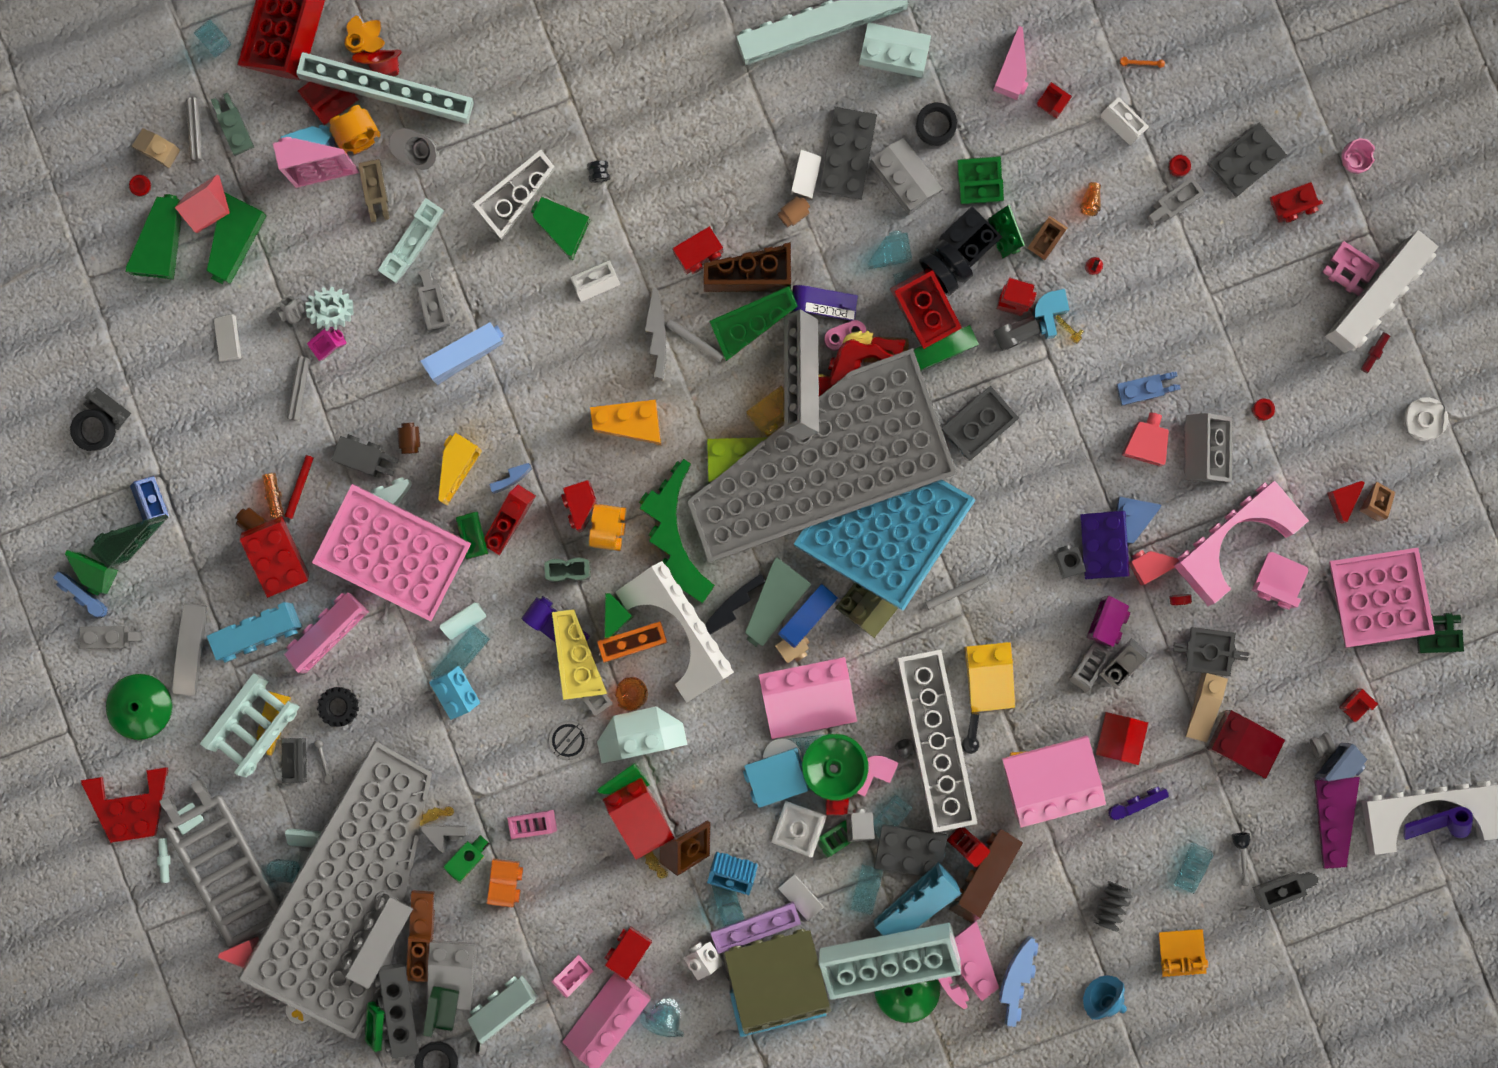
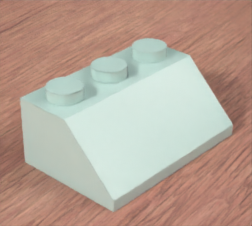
M868 22L859 65L922 78L931 35Z
M515 976L504 984L507 988L502 992L496 990L487 998L489 1000L487 1004L483 1007L479 1004L470 1011L472 1016L469 1017L468 1022L481 1044L533 1004L538 998L536 992L523 976L518 979Z

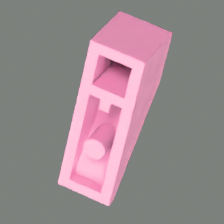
M1020 26L1016 31L993 91L1015 100L1018 99L1019 94L1024 95L1028 83L1025 82L1027 67L1023 27Z

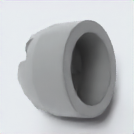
M476 1037L470 1043V1051L476 1056H481L487 1051L488 1043L487 1041L483 1044L480 1043L479 1053L475 1052L476 1044L479 1042Z

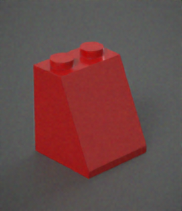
M642 778L602 799L610 817L636 860L675 838L661 808Z

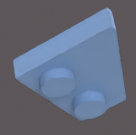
M1124 497L1118 498L1116 511H1125L1127 542L1129 544H1133L1161 508L1160 504Z

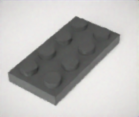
M840 107L834 108L820 193L862 200L877 114Z

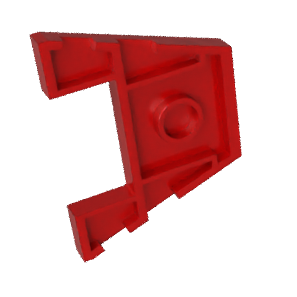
M168 767L146 770L149 786L148 794L106 800L103 777L81 780V784L110 843L156 836L161 813V803L159 801L162 800L165 792Z

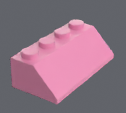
M352 593L340 594L334 600L335 605L330 610L326 608L318 616L320 620L315 625H308L302 632L304 635L298 641L297 639L293 640L286 647L288 651L284 655L298 673H307L369 613Z
M614 972L562 1042L589 1068H600L649 1003L651 997L630 980H625Z

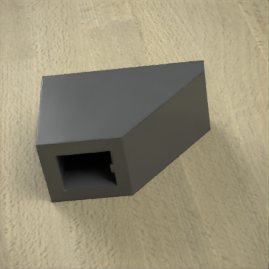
M1131 638L1102 670L1100 676L1114 689H1117L1146 660L1148 652Z

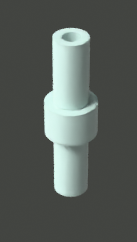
M159 838L157 866H160L161 883L170 882L169 865L171 864L170 855H168L167 838Z

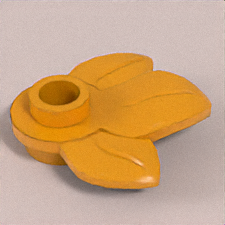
M357 15L354 16L347 24L348 35L345 38L347 50L351 53H360L362 51L372 53L380 50L385 45V41L378 37L381 31L380 21L371 20L362 23V20ZM354 41H360L357 46H353Z

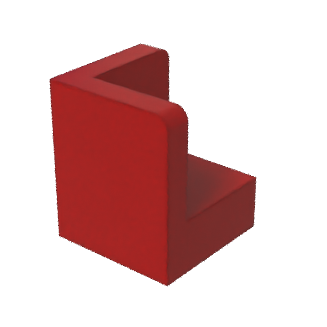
M1050 82L1038 100L1037 106L1057 119L1072 96Z
M1356 689L1339 708L1352 721L1357 722L1368 710H1373L1378 703L1364 689Z

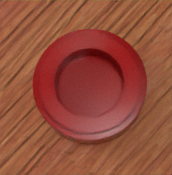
M1184 155L1174 156L1168 165L1169 172L1178 178L1186 176L1191 169L1189 158Z
M1259 399L1253 404L1252 413L1256 419L1266 421L1273 417L1275 405L1269 399Z
M1191 594L1169 596L1171 605H1186L1192 602Z

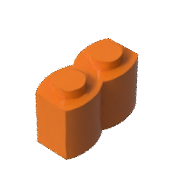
M492 860L487 904L514 907L515 902L519 903L521 889H517L518 880L522 881L523 867H520L519 861Z

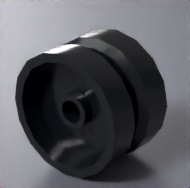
M941 240L934 246V254L927 252L919 259V263L923 270L930 268L934 271L944 293L950 296L959 288L958 282H967L973 276V272L959 252L947 241Z

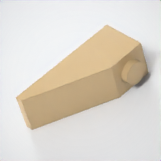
M1201 673L1185 737L1203 742L1208 741L1223 700L1228 681L1227 678L1209 673Z

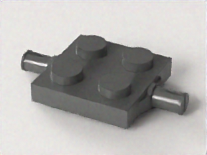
M1191 627L1187 644L1176 642L1173 644V646L1182 647H1174L1173 652L1186 653L1185 671L1231 676L1232 664L1235 659L1248 661L1249 658L1240 656H1249V652L1236 651V633Z

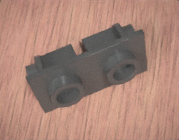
M98 387L93 392L89 391L85 395L87 400L84 405L89 409H99L110 415L116 430H119L131 415L128 410Z

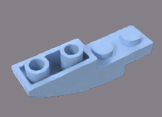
M1028 936L1014 953L1000 988L999 1001L1007 1003L1005 1024L1011 1027H1016V1022L1021 1020V1008H1018L1019 999H1023L1024 986H1021V982L1030 984L1031 978L1035 977L1036 966L1032 965L1033 956H1037L1038 943H1035V938Z

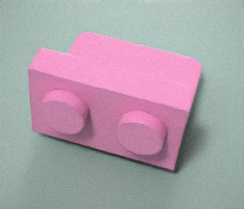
M1269 552L1252 591L1258 593L1257 597L1263 600L1270 601L1272 599L1278 602L1277 605L1284 609L1298 608L1301 599L1297 597L1307 576L1308 568L1274 552Z

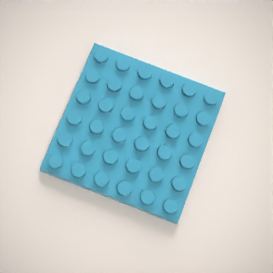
M940 480L803 529L794 545L904 611L974 504L975 499L944 480Z

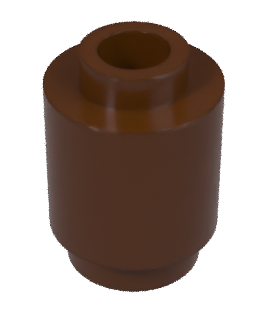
M401 423L402 428H397L399 449H401V454L419 453V448L421 447L419 427H415L414 423Z
M250 507L246 510L244 508L241 509L235 517L237 519L236 525L244 531L266 523V520Z

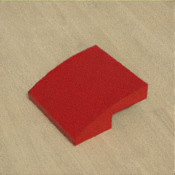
M308 82L297 90L324 126L329 123L330 119L338 116L359 100L354 93L313 82Z

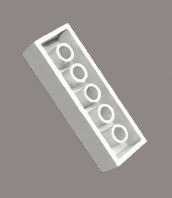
M1419 230L1407 237L1325 337L1344 353L1349 350L1354 351L1357 347L1360 348L1368 339L1365 335L1369 334L1371 330L1374 331L1382 322L1379 318H1382L1385 314L1387 315L1394 308L1395 304L1393 301L1395 302L1399 297L1401 298L1409 289L1407 285L1417 280L1423 272L1421 269L1433 261L1437 255L1434 252L1439 246Z

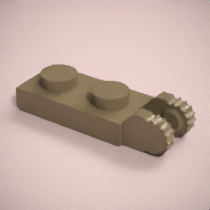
M380 159L358 163L365 203L369 210L371 222H377L374 205L378 204L382 206L384 219H390L387 205L388 197Z

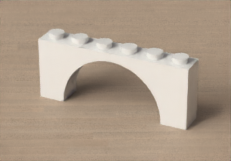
M663 561L651 566L616 591L626 610L639 605L658 606L675 616L685 629L690 643V662L686 673L675 686L686 703L734 673L729 661L722 655L718 644L708 633L705 624L699 619L694 607L688 602L681 587L675 582L669 568L664 565Z
M1490 780L1478 781L1477 786L1470 787L1469 783L1456 784L1455 789L1439 786L1433 787L1434 791L1425 792V789L1411 790L1412 794L1404 795L1403 792L1390 793V797L1382 798V795L1368 796V800L1362 801L1369 853L1377 855L1397 852V835L1405 817L1417 806L1433 800H1444L1457 807L1468 808L1473 814L1472 824L1477 838L1480 840L1498 839V785L1491 784Z

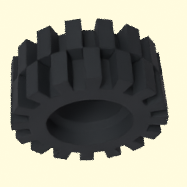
M344 687L327 689L325 693L321 694V698L317 702L319 703L317 707L319 717L330 726L340 727L351 723L357 717V711H359V701L356 699V695ZM336 698H340L346 703V711L339 716L334 715L330 710V704Z

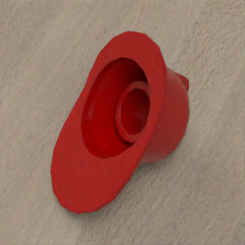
M399 49L378 50L372 53L362 51L354 54L352 60L356 63L367 64L371 71L395 77L399 74L398 56L401 55L402 51Z

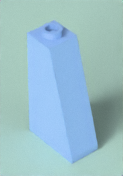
M489 322L421 360V363L431 379L439 385L504 344L501 340L504 335L498 325L493 327Z

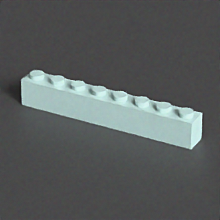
M829 0L822 3L821 7L803 9L800 12L801 14L783 16L778 22H765L758 29H745L736 36L737 44L746 66L907 10L908 1L838 0L833 2Z
M303 52L297 69V75L302 80L466 124L469 123L474 104L471 97Z

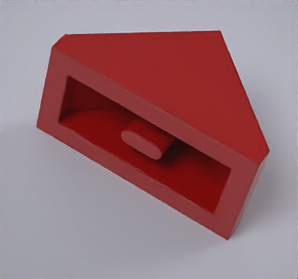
M1359 481L1327 493L1339 523L1348 522L1365 482Z

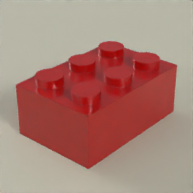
M282 516L241 533L239 540L267 598L308 581L309 572Z

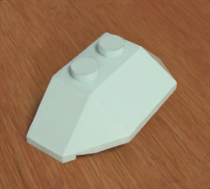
M656 706L613 716L597 744L601 763L687 745L683 723Z

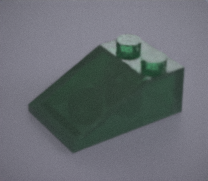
M165 514L117 530H111L105 534L101 533L93 540L95 544L89 550L107 568L127 563L169 517Z

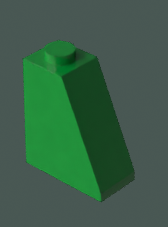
M541 196L539 202L535 201L531 210L534 221L569 259L574 260L589 226L590 218Z

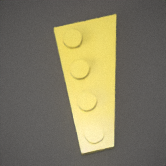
M575 610L552 612L563 700L607 694Z

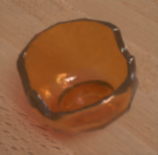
M628 677L619 682L615 692L618 706L626 711H635L644 706L648 699V689L644 681L637 677Z

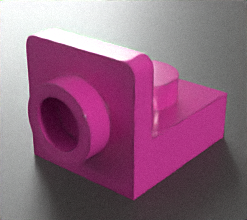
M333 326L329 327L328 331L324 328L307 343L319 361L324 360L338 347L347 344L343 333L339 329L334 330Z

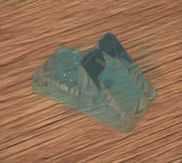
M210 19L194 32L214 57H218L231 46L227 37Z

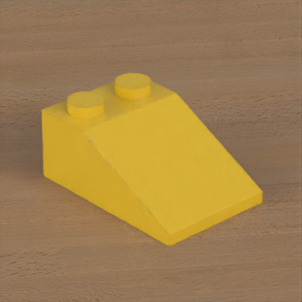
M456 432L453 436L449 435L443 445L446 448L443 451L438 500L447 506L482 453L478 446Z
M1011 642L964 647L971 712L1015 708Z

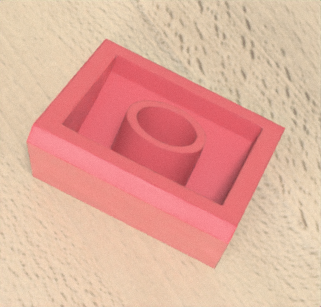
M215 175L185 194L175 207L196 233H199L230 213L219 175Z
M257 936L219 953L218 958L244 967L256 947L259 937Z

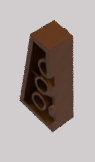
M791 242L774 248L773 246L764 248V250L753 253H743V255L733 258L727 257L704 263V292H777L788 286L791 288Z
M1002 829L995 833L991 832L986 840L990 854L978 867H974L973 870L970 869L964 879V885L960 888L961 895L954 899L949 908L950 911L970 923L981 919L1023 844L1022 841Z

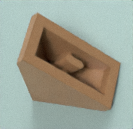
M1049 216L1027 249L1046 260L1067 230V227Z
M1376 482L1359 511L1377 522L1386 520L1389 517L1395 492Z

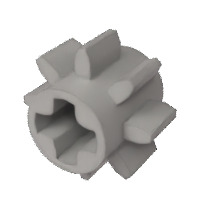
M292 296L283 298L279 302L280 307L276 308L282 322L287 320L291 324L300 321L303 317L302 313L306 311L300 298L295 300Z

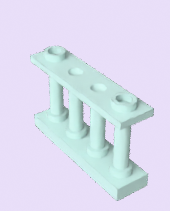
M255 673L252 674L200 743V745L210 751L216 752L220 749L239 765L234 773L245 778L255 771L257 763L288 722H291L296 717L297 710L300 708L297 704L289 701L284 705L265 689L269 681ZM258 696L279 711V714L272 723L252 707V703ZM244 714L250 716L266 730L259 740L255 739L239 725V720ZM233 731L252 747L245 758L225 743V739L230 732Z

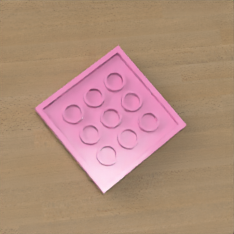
M1419 548L1329 562L1345 648L1435 634Z

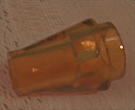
M1088 183V188L1079 205L1082 214L1096 216L1101 210V185L1099 183Z

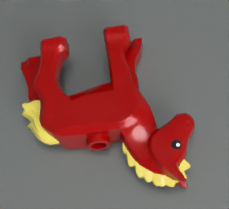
M858 331L846 335L836 358H831L828 370L832 371L831 375L819 374V397L844 378L850 371L861 368L862 359L874 357L883 360L894 356L885 350L892 351L895 355L902 353L906 340H887L880 337L872 339L874 333L869 331L864 333Z

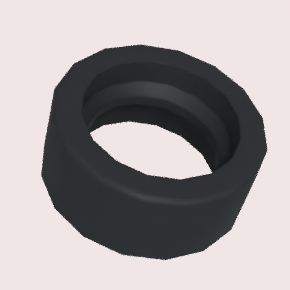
M934 102L927 104L921 109L916 119L915 128L917 135L928 145L940 146L946 144L952 139L957 129L955 112L944 103ZM941 112L948 118L949 129L945 134L936 137L926 132L924 119L928 114Z
M99 409L84 410L78 413L70 425V435L73 442L79 448L86 451L102 450L108 447L114 440L116 433L112 417ZM95 417L101 421L104 427V435L99 442L91 443L84 438L82 425L85 419Z
M441 1041L425 1045L419 1051L414 1061L415 1068H424L423 1061L425 1056L431 1051L438 1050L447 1055L449 1068L458 1067V1057L455 1050L449 1044Z

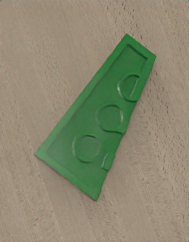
M790 286L710 320L709 322L726 361L796 309L798 305Z

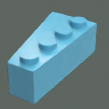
M283 602L278 604L279 609H267L260 612L259 617L246 618L239 622L240 625H230L207 635L215 659L218 661L223 660L226 663L236 659V654L244 652L246 655L256 651V646L264 643L265 646H269L278 642L276 639L284 635L285 638L298 634L297 630L301 629L302 625L293 603Z
M938 862L874 920L875 928L883 936L918 928L961 895L957 881Z

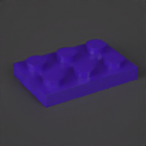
M1125 511L1080 514L1083 561L1086 570L1084 572L1085 579L1130 577Z

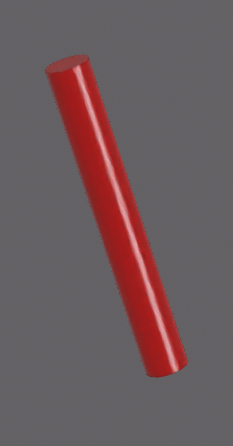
M305 456L284 517L293 519L314 457Z

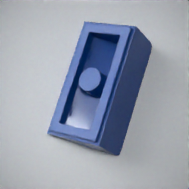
M154 476L134 481L130 485L145 526L169 517Z

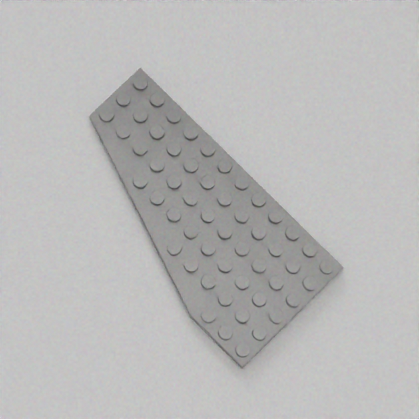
M910 349L850 371L844 378L819 397V433L801 440L785 431L783 425L688 500L709 563L957 475L914 350Z
M376 741L373 742L239 974V980L354 1039L356 1038L366 1020L367 1003L376 1002L377 996H380L381 991L380 987L376 988L374 980L368 989L346 978L341 973L343 971L341 969L342 964L353 953L354 942L363 935L365 931L364 925L369 917H373L376 911L375 905L380 897L383 898L387 894L404 903L410 870L413 866L424 804L425 800H427L432 777L430 771ZM395 942L382 966L391 965Z

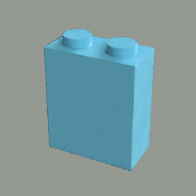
M797 747L744 766V778L747 783L750 782L753 790L750 792L753 803H757L759 808L811 790L803 777L802 760Z

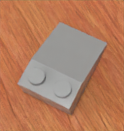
M432 940L430 942L428 1000L433 986L459 991L457 1009L472 1010L477 943Z

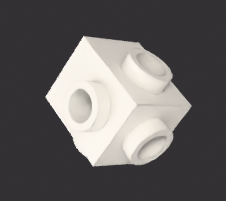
M710 941L704 945H701L700 942L689 949L691 953L684 957L697 981L712 974L724 964Z

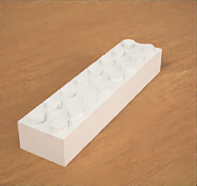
M942 650L897 658L931 829L935 833L978 824Z

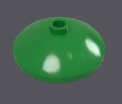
M133 674L119 680L110 690L106 701V714L111 726L120 735L129 739L142 740L157 735L166 727L172 715L173 704L169 690L160 680L146 674ZM134 703H137L139 706L137 711L132 709Z
M828 734L816 739L808 747L803 757L802 773L806 784L816 795L827 800L839 801L855 795L863 787L868 776L869 766L865 751L859 743L846 735ZM835 765L837 772H831L830 766Z
M938 979L874 991L875 999L880 1009L891 1019L903 1023L917 1022L927 1017L935 1009L940 997V982ZM905 988H912V993L906 995L904 993Z

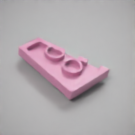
M975 921L957 934L954 939L960 956L961 975L980 1000L983 1001L998 990L999 985L977 921Z

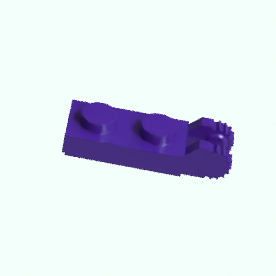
M1153 787L1146 791L1148 795L1141 798L1137 795L1128 799V804L1124 806L1116 804L1114 807L1109 808L1108 816L1114 820L1123 819L1168 798L1169 794L1166 788Z

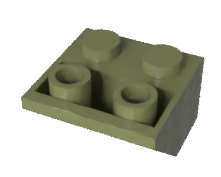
M857 583L853 584L835 607L873 638L877 636L898 609Z

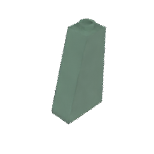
M777 557L773 561L745 632L748 635L746 640L755 647L759 644L763 647L811 585L810 582Z

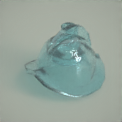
M662 999L653 1006L650 1012L643 1010L640 1013V1022L650 1032L665 1037L684 1036V1032L679 1029L681 1011L674 999Z

